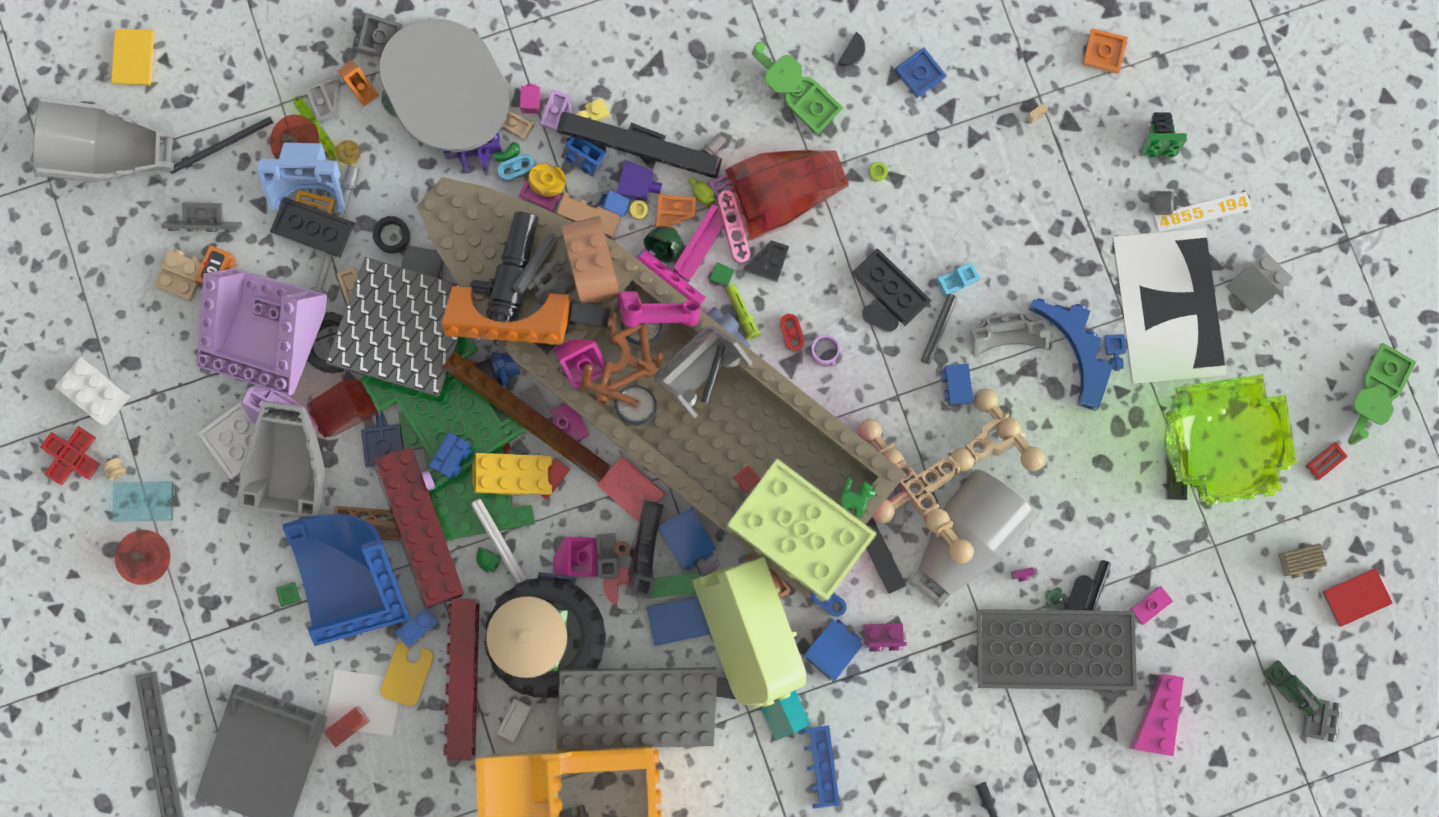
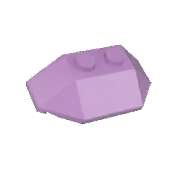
M264 387L249 388L241 402V406L254 424H256L264 400L304 406L315 433L318 429L307 407L286 394Z

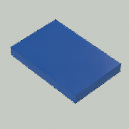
M698 597L647 607L654 646L711 634Z

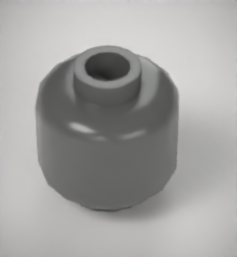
M1156 191L1154 197H1150V209H1153L1155 215H1172L1174 211H1177V196H1174L1172 191Z

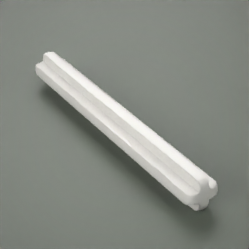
M477 499L473 501L471 506L516 584L527 580L482 500Z

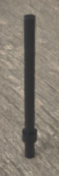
M269 116L190 157L182 158L180 162L174 164V170L170 171V173L174 174L184 168L192 167L195 162L273 124V120Z

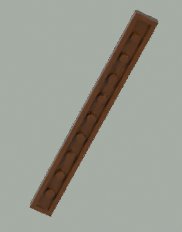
M452 352L442 366L444 370L596 481L600 482L610 467L608 463L458 353Z

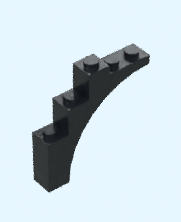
M644 500L629 554L631 561L627 573L629 580L625 595L641 599H651L656 580L653 577V557L663 504Z

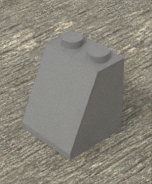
M1265 251L1251 261L1226 288L1251 313H1254L1280 292L1293 277Z

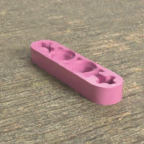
M727 190L717 196V205L731 256L735 262L743 263L749 259L750 250L735 196L731 191ZM724 195H726L727 198L730 197V201H728V206H733V209H728L724 211V209L727 208L726 202H722L721 200L724 197ZM727 213L735 215L736 220L734 223H729L726 220ZM733 231L740 233L741 238L739 241H734L731 238ZM743 243L740 246L741 252H745L743 259L740 256L737 257L736 254L739 252L738 246L734 248L733 245Z

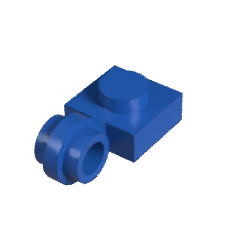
M1105 335V354L1113 355V358H1110L1109 364L1113 366L1112 369L1114 371H1119L1124 367L1123 358H1119V355L1126 353L1125 335Z

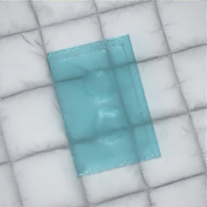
M174 482L113 483V522L173 520Z

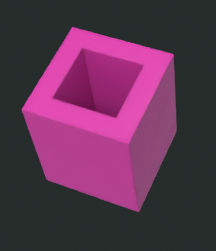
M535 84L521 86V113L540 114V87Z

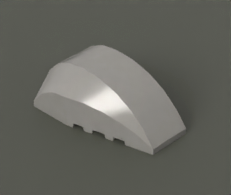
M264 400L244 463L240 470L239 508L306 518L318 516L324 490L325 468L319 443L308 412L304 406Z

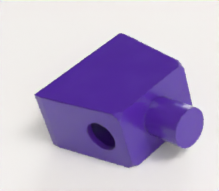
M625 160L617 194L629 200L647 201L650 192L661 193L663 183L653 181L654 174L652 170Z

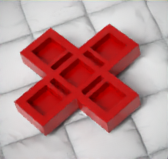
M80 426L76 428L68 441L54 432H50L40 448L55 459L44 475L59 485L65 483L73 470L90 480L101 464L85 453L97 437Z

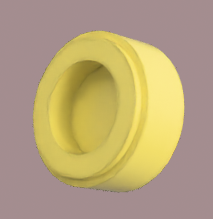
M641 200L632 202L629 207L630 216L635 220L644 219L648 214L646 203Z

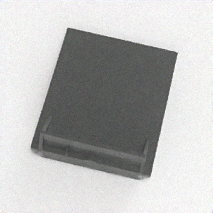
M235 684L233 685L195 798L247 817H294L327 721V716L283 699L267 695L265 691L262 693Z

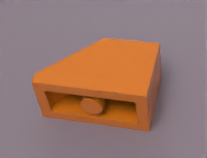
M352 60L337 70L343 81L363 106L379 96L363 72Z

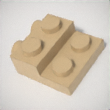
M174 249L173 252L168 250L160 267L162 270L154 286L191 301L199 285L194 279L203 260L195 256H191V259L184 256V252Z

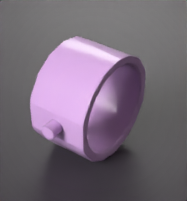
M816 335V339L811 346L812 359L820 365H835V361L840 353L838 341L830 335ZM822 340L832 342L836 348V356L830 360L819 359L814 352L815 344Z

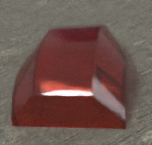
M793 150L760 153L724 170L750 241L787 228L849 186L836 150Z

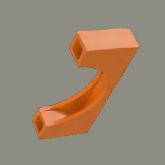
M452 286L442 320L445 336L563 344L571 305L569 295L549 293L545 304L533 315L515 322H496L483 317L474 308L475 299L472 288Z

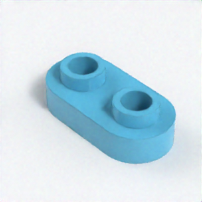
M522 154L504 161L498 167L499 177L504 181H512L527 175L535 166L534 160L530 155ZM528 163L529 165L528 167L523 168L522 164ZM506 170L511 171L509 175L504 174Z

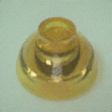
M343 140L336 145L335 156L344 165H354L361 157V149L356 142Z

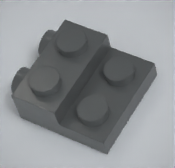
M365 13L362 18L359 17L357 22V29H360L359 35H355L353 40V46L356 47L355 52L374 57V55L381 57L386 44L395 33L401 30L402 24Z

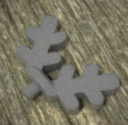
M601 176V182H598V186L603 188L598 190L600 194L603 191H613V187H608L611 185V180H607L606 176ZM590 192L580 197L587 201L586 204L588 205L592 202L593 207L598 205L600 199L597 192L594 193V197Z

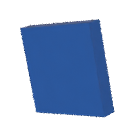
M924 47L894 69L917 99L947 76Z

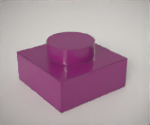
M1033 567L1011 572L1012 580L1018 579L1019 582L1030 580L1029 576L1035 575Z

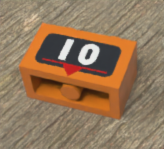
M210 245L194 280L203 285L204 273L234 268L236 264L235 257L229 252Z

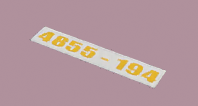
M1246 191L1179 208L1172 215H1154L1159 232L1250 210L1252 207Z

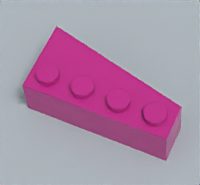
M1158 674L1149 697V702L1144 709L1143 717L1136 729L1135 737L1129 749L1174 756L1184 677Z

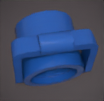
M492 352L496 375L502 386L509 384L508 377L521 375L520 366L514 362L508 352Z

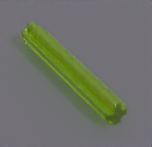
M301 97L294 100L295 107L332 161L340 159L341 154Z

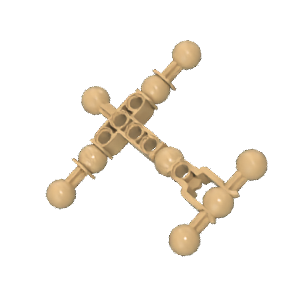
M987 388L981 389L976 393L974 404L981 412H988L994 420L982 427L981 434L973 439L970 445L966 444L965 448L955 449L948 458L940 460L919 475H916L913 469L906 464L902 453L894 449L895 445L893 443L889 446L881 437L882 428L876 420H864L858 427V435L867 443H872L877 451L908 475L897 485L902 492L890 500L886 499L872 518L878 523L889 522L894 517L895 510L909 501L918 514L923 516L927 528L935 533V537L938 538L942 535L949 545L948 552L951 560L959 564L967 563L972 559L974 554L973 547L967 540L959 539L952 531L953 521H950L946 511L939 509V504H935V499L931 493L951 481L954 475H959V472L970 470L977 461H981L991 455L1000 456L1013 447V444L1021 453L1020 460L1025 469L1036 471L1045 463L1043 451L1037 447L1029 446L1024 439L1026 434L1021 433L1019 421L1015 418H1010L1009 413L1004 414L998 407L996 392ZM997 429L999 437L1004 442L996 444L987 435ZM979 447L983 451L976 452L974 448ZM947 467V468H949L951 471H950V472H944V471L942 470V468ZM933 478L935 482L930 483L926 479ZM917 488L919 492L913 493L910 489ZM928 503L931 507L924 508L921 504Z

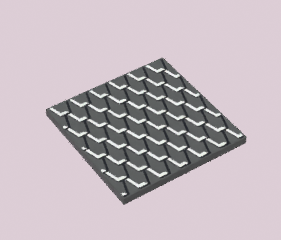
M365 257L327 358V365L439 397L447 375V371L442 366L452 352L455 351L460 338L457 336H445L442 320L452 286H460L450 281Z

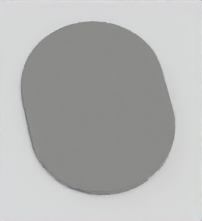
M428 19L407 25L395 33L386 44L380 59L381 83L400 123L413 139L434 150L463 152L478 148L496 136L508 115L509 92L489 49L475 32L453 21Z

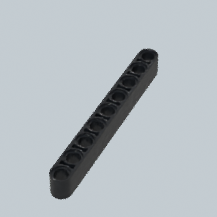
M561 112L556 130L563 135L711 178H718L723 160L715 155L568 112Z

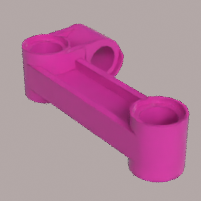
M620 292V295L617 297L622 322L629 327H636L639 323H683L686 326H695L698 323L701 305L695 300H686L684 303L641 304L637 292Z

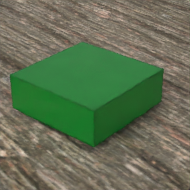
M717 262L710 281L727 287L735 270Z
M296 582L276 588L281 607L301 601Z

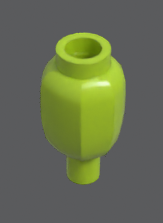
M691 177L688 182L692 186V193L698 202L706 205L708 208L712 204L714 205L716 199L714 198L713 190L705 182H698L694 177Z

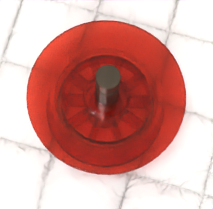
M298 114L282 118L274 126L270 137V147L276 159L280 158L284 143L320 144V136L316 125L309 118Z
M150 530L134 531L125 536L117 546L115 552L117 571L130 583L137 585L153 583L160 579L167 571L171 558L170 549L165 539L158 533Z

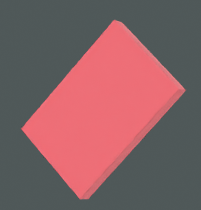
M623 456L605 474L603 479L596 484L638 522L644 500L658 503L665 496L663 491Z

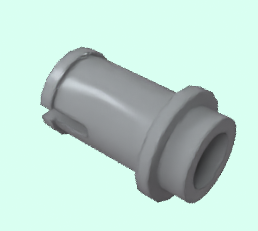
M718 133L708 145H704L703 152L716 155V151L726 143V139Z

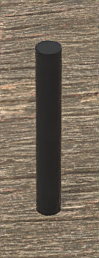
M718 344L701 402L707 404L709 403L726 348L723 345Z

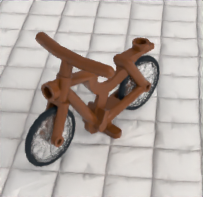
M613 312L612 317H608L607 328L611 329L610 342L612 345L620 346L622 358L616 364H612L611 361L605 363L599 384L590 381L592 366L590 364L585 365L579 392L585 394L588 389L595 391L597 404H607L608 399L615 402V410L621 420L630 425H643L649 422L657 411V401L653 393L647 388L638 385L628 386L620 392L616 390L643 376L652 377L655 375L657 368H660L663 353L659 352L657 357L651 356L649 344H652L660 337L662 323H639L636 327H629L623 324L621 320V331L618 332L616 327L617 313ZM626 339L635 345H640L642 360L631 355ZM627 364L637 369V371L607 385L610 374H616L624 369Z

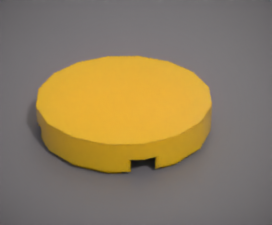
M542 163L530 170L528 184L535 193L541 196L552 197L560 194L565 188L566 176L559 167Z

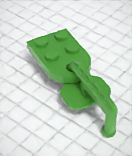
M757 42L751 53L768 70L765 74V82L775 92L785 93L784 98L788 108L818 135L839 114L843 107L814 79L802 77V66L792 56L784 55L774 64L763 53L765 44Z
M1384 343L1379 345L1363 377L1364 390L1359 391L1354 400L1353 407L1360 416L1348 438L1349 445H1355L1368 438L1369 433L1365 427L1369 420L1378 425H1383L1389 421L1394 411L1392 401L1401 394L1416 364V361Z

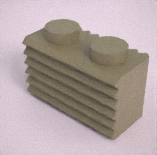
M1321 544L1278 554L1284 575H1291L1293 579L1304 576L1303 572L1310 571V574L1321 572V567L1327 566Z

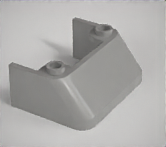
M707 326L702 329L655 374L657 383L682 409L694 418L697 416L691 408L697 400V395L694 391L708 379L718 344L726 347L720 367L722 365L726 368L735 367L740 360L748 365L753 364L735 340L714 326Z

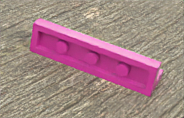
M712 204L673 267V272L688 282L695 275L724 227L720 212L717 211V206Z

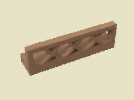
M335 506L333 514L347 513L354 517L367 515L368 517L363 520L370 523L377 530L381 540L400 541L390 510ZM380 516L387 517L385 520H378L377 518Z

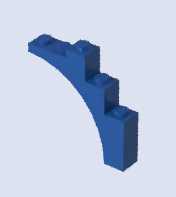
M1034 299L1030 303L1028 310L1054 324L1065 336L1074 351L1080 372V393L1077 405L1092 411L1098 410L1113 366L1104 359L1095 360L1102 338L1097 337V334L1094 332H1084L1090 310H1087L1084 305L1072 304L1067 311L1064 306H1053L1047 304L1048 302L1044 299Z

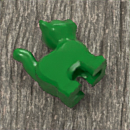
M847 477L840 496V506L848 513V509L853 508L854 517L864 518L867 502L875 496L876 491L865 481L859 488V494L850 491L852 479Z

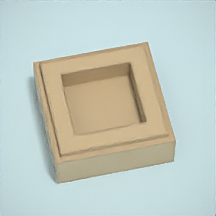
M1043 103L1031 111L1026 117L1027 122L1032 124L1042 117L1048 109L1047 106Z

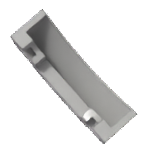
M1007 313L982 319L980 325H973L970 329L974 358H977L985 351L1003 345L1023 344L1049 349L1050 329L1046 321L1042 318H1028L1027 314Z

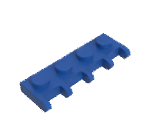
M829 725L804 728L802 733L810 732L812 745L805 746L804 751L812 750L814 766H807V771L815 770L817 782L816 786H809L810 791L818 790L819 803L812 804V809L838 806L840 801Z

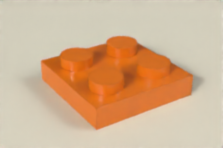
M1092 28L1082 65L1119 74L1128 37Z

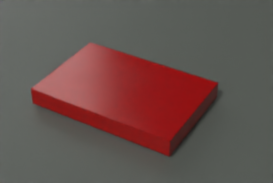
M1376 568L1322 591L1339 627L1393 604Z

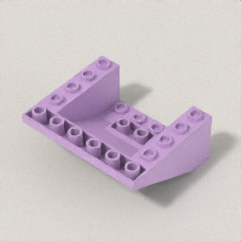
M237 268L204 273L197 367L286 395L294 394L325 315L327 294Z

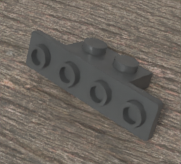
M199 202L182 203L183 221L166 220L161 224L162 228H168V231L187 229L189 232L199 231V229H206V232H216L220 229L232 233L242 227V222H223L222 203Z

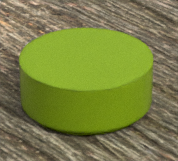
M875 162L870 166L869 177L873 181L880 182L886 178L888 169L884 163Z

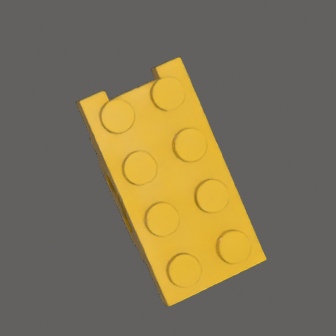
M475 453L472 464L474 493L551 495L552 485H549L548 467L552 465V456Z

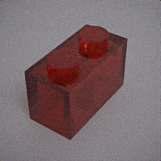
M357 706L325 730L324 734L336 748L371 721L360 706Z

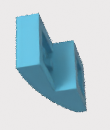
M969 263L937 278L936 282L945 297L979 281L980 277L973 263Z

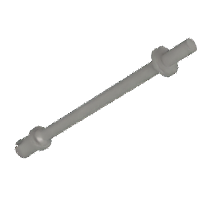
M348 165L345 179L341 182L344 189L345 211L350 193L356 189L357 185L355 183L360 170L353 165ZM345 211L337 212L336 216L344 218ZM325 253L316 287H310L311 290L327 294L323 287L333 255Z

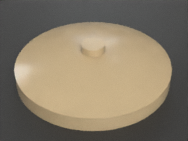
M520 597L508 601L495 612L487 629V647L493 661L503 671L517 677L532 678L547 673L561 660L567 646V628L563 617L550 603L535 597Z

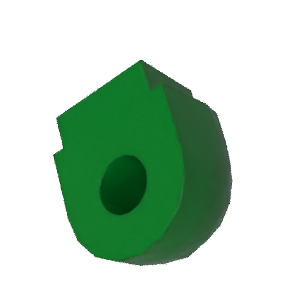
M479 547L476 554L478 566L487 573H494L502 560L501 556L488 549Z

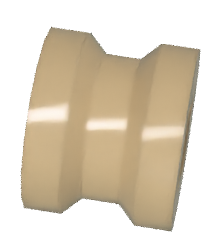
M120 458L109 460L102 465L103 470L108 473L107 478L109 481L118 479L127 473L126 468H123L121 465L122 461Z

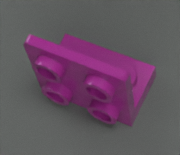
M903 623L863 625L864 648H869V652L883 651V647H889V651H901L903 647L908 646L907 642H904Z

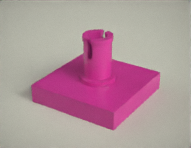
M565 404L550 410L553 419L549 421L576 441L589 437L581 415L570 406Z

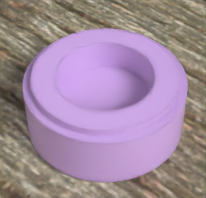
M430 471L421 472L427 490L434 489L435 485Z

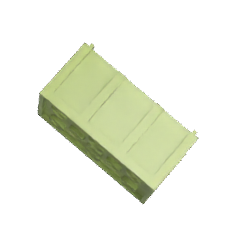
M778 459L725 528L755 548L754 551L759 555L763 554L783 569L792 580L796 579L816 594L815 597L820 601H826L830 598L876 535L874 531Z

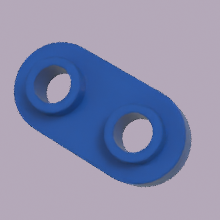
M811 592L813 602L830 615L839 617L846 612V602L834 592L826 601H820L815 597L816 594ZM835 603L839 604L840 609L838 611H835L833 609V605Z

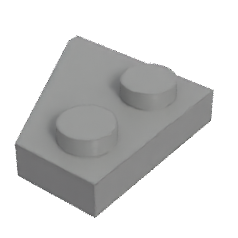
M339 75L305 87L319 123L337 117L341 80Z

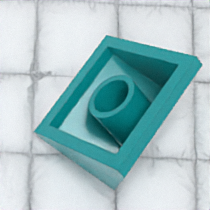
M796 690L790 692L791 696L779 700L778 698L773 700L774 703L769 706H760L775 741L796 733L811 724Z

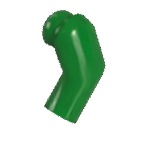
M512 142L505 152H495V161H507L517 157L520 153L519 144Z

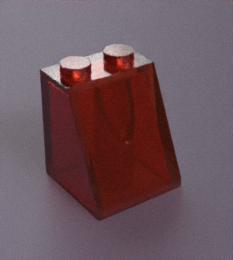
M360 380L341 381L307 403L310 415L314 418L318 431L322 434L323 438L334 437L372 418L378 413L370 395Z

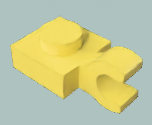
M602 98L586 104V111H580L575 114L596 121L610 117V113Z

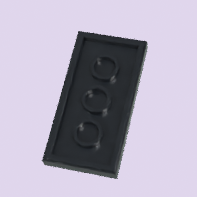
M284 197L270 232L341 258L355 223Z
M878 248L851 273L904 326H907L932 301Z

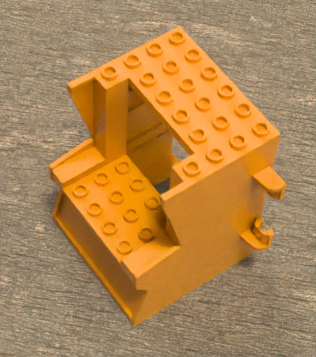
M654 745L606 749L557 750L556 748L553 751L488 754L477 758L478 817H559V812L562 811V799L558 798V791L561 790V777L557 778V776H561L564 773L646 769L649 817H662V809H658V804L661 802V789H657L656 784L660 782V769H656V764L659 762V749H655Z

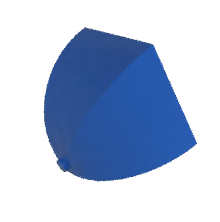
M327 514L283 524V531L288 543L291 545L303 581L312 626L308 627V633L314 646L411 620L380 535L370 523L350 515Z

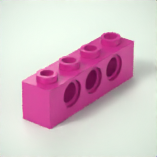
M647 250L639 257L638 260L688 300H695L701 304L706 298Z

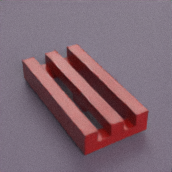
M1333 442L1306 464L1305 467L1310 470L1312 475L1314 474L1315 479L1318 481L1348 456L1336 442ZM1334 448L1336 449L1335 452H1333L1330 456H1328V457H1327L1324 461H1322L1319 465H1317L1315 468L1313 467V465H1314L1315 463H1317L1321 458H1323V457H1324L1327 453H1329L1332 449H1334ZM1338 454L1341 455V457H1339L1324 471H1322L1320 474L1318 473V470H1320L1335 456H1337Z

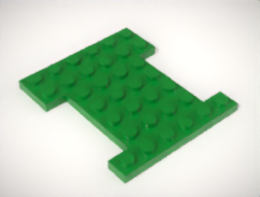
M460 337L455 352L464 359L479 351L473 340L469 337ZM447 372L439 397L368 376L360 379L380 412L398 403L432 459L448 432L468 442L471 445L470 449L472 451L467 460L463 459L460 465L462 467L460 473L472 466L475 453L492 454L528 431L512 418L501 422L486 399L449 372ZM432 468L428 469L435 485L434 489L428 490L429 492L451 480Z
M490 403L501 422L510 418ZM400 412L399 420L404 449L410 447L413 450L424 448L428 470L431 468L429 464L432 458L404 413ZM503 447L492 454H504ZM472 466L431 492L433 507L446 541L487 534L471 506V503L477 499L482 500L499 531L535 525L532 505L513 508L511 495L474 493Z

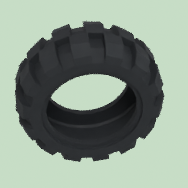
M556 577L527 579L515 584L509 591L504 592L495 602L496 605L491 614L488 615L485 625L486 638L484 641L486 656L489 657L492 665L491 668L498 678L503 680L509 688L534 698L558 697L559 671L532 678H522L510 675L496 665L487 647V629L491 618L502 605L520 597H535L567 607L578 621L581 639L576 656L563 669L598 668L606 645L604 620L592 598L575 584Z

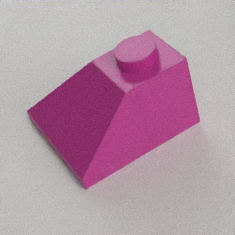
M571 339L553 348L574 390L581 386L584 367L587 364L592 366L590 381L601 377L605 361L594 340Z
M565 537L553 556V577H598L596 538Z

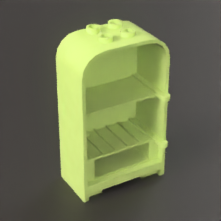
M764 557L735 567L726 566L692 580L729 686L737 701L743 705H753L754 708L759 706L766 707L773 704V700L778 698L779 700L791 696L790 692L805 686L806 673L793 638L796 636V632H791L778 596V592L781 591L780 587L775 588Z

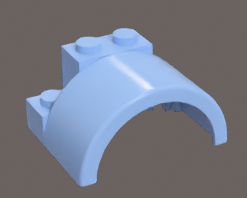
M284 143L279 159L259 160L257 173L270 210H278L284 197L287 198L298 190L320 189L330 193L336 199L337 212L345 211V201L339 183L340 172L337 162L325 160L326 157L322 144Z

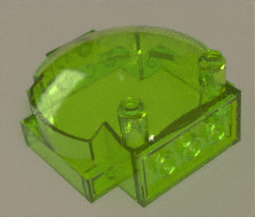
M1263 374L1175 388L1176 396L1173 403L1177 410L1165 412L1167 420L1165 448L1169 462L1175 471L1176 482L1183 481V485L1190 484L1192 489L1198 491L1199 502H1206V505L1218 504V500L1219 503H1227L1243 499L1257 498L1256 494L1262 493L1264 497L1275 496L1276 491H1282L1279 471L1289 470L1291 465L1297 464L1286 395L1267 397Z

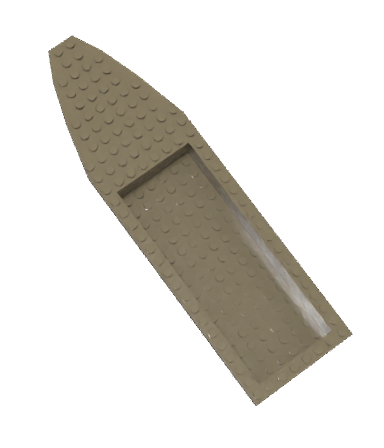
M441 177L417 205V209L434 247L460 287L471 288L470 283L473 280L488 282L489 279H494L496 268L503 261L501 255L508 240L514 212L517 211L527 212L539 218L529 260L548 233H554L557 237L556 243L536 274L543 268L546 262L549 263L555 258L559 262L554 268L555 271L562 267L575 281L561 225L572 223V221L488 187ZM606 237L619 292H637L641 304L684 303L688 300L622 246ZM550 274L545 276L541 280V282L544 283L549 277H551ZM575 283L564 294L569 295L570 302L573 299L581 302ZM537 286L531 290L526 289L521 308L522 312L518 314L520 316L519 320L533 315L543 306L532 294L538 289ZM473 291L475 299L474 308L479 314L488 319L486 310L489 306L487 303L491 299L487 297L486 293ZM617 299L593 304L610 308L609 317H612L613 312H616V327L618 332L621 331L622 317L618 309ZM701 309L698 323L695 326H686L683 323H662L660 337L652 344H649L651 356L657 357L659 352L663 353L660 368H657L656 373L707 326H714L735 340L753 364L748 365L740 360L735 367L726 368L722 365L718 370L708 404L701 402L707 380L694 391L697 395V400L694 406L691 407L697 414L695 418L682 409L657 383L655 375L652 377L643 376L616 390L620 392L628 386L638 385L647 388L655 396L657 401L655 416L646 424L630 425L619 418L615 410L614 401L608 399L607 404H597L595 391L588 389L585 394H581L579 392L580 387L574 390L554 349L546 355L534 343L500 340V343L515 363L757 559L764 557L768 568L805 598L812 591L796 579L792 580L783 569L763 554L759 555L754 551L755 548L735 533H730L725 529L757 486L755 485L745 493L733 477L747 465H750L762 480L778 459L839 506L841 505V492L846 484L847 477L852 479L850 491L859 494L860 486L866 481L876 493L867 502L864 518L855 517L866 525L906 475L904 471ZM578 323L564 337L563 343L571 339L594 340L605 363L611 361L612 364H616L622 358L620 346L612 345L610 342L611 329ZM646 323L648 340L657 334L658 323ZM638 334L631 337L632 339L639 341ZM626 339L631 355L642 360L640 345H635ZM627 364L624 369L616 374H610L607 385L637 371V369ZM601 377L593 380L592 382L599 384ZM637 389L625 392V395L639 399L641 404L637 412H633L630 408L619 404L622 415L632 421H642L648 418L653 410V402L650 396L644 391ZM849 508V513L854 516V509Z

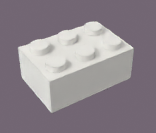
M82 357L76 361L55 385L58 390L94 420L105 426L131 398L127 392L91 362Z

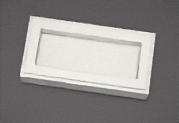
M514 698L496 734L514 743L532 707Z

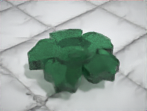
M1057 587L1052 592L1047 590L1045 593V599L1048 600L1045 603L1047 608L1053 609L1055 607L1056 610H1062L1064 607L1063 603L1068 602L1066 594H1061L1062 588Z

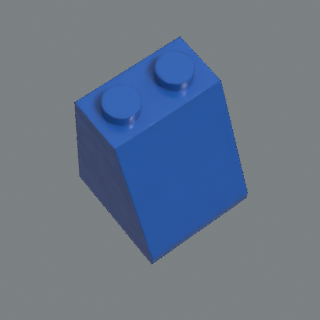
M692 507L658 527L682 570L686 568L689 571L697 566L696 562L703 558L706 561L714 556L713 552L716 551V548Z
M832 619L802 655L831 681H835L863 646L860 642L862 639L856 633L852 632L850 634L845 630L847 626L839 619L837 621Z

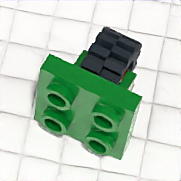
M1171 112L1153 113L1149 134L1140 148V156L1148 158L1165 156L1172 158L1179 154L1187 141V134L1175 133Z

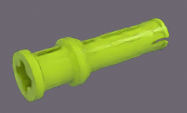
M736 284L727 286L725 291L739 318L738 324L745 333L746 341L760 336L761 332L755 326L754 317L749 315Z

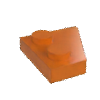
M659 194L656 227L661 225L671 227L695 217L696 197Z

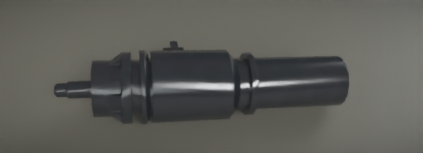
M521 211L514 212L508 240L501 255L503 261L497 266L494 279L491 278L488 282L473 280L470 283L472 291L486 293L487 297L491 299L487 303L489 308H487L486 314L488 319L492 321L515 322L519 320L520 316L518 314L522 312L521 308L526 289L523 293H516L513 285L530 261L529 258L539 220L533 214ZM493 340V345L498 346L500 340Z

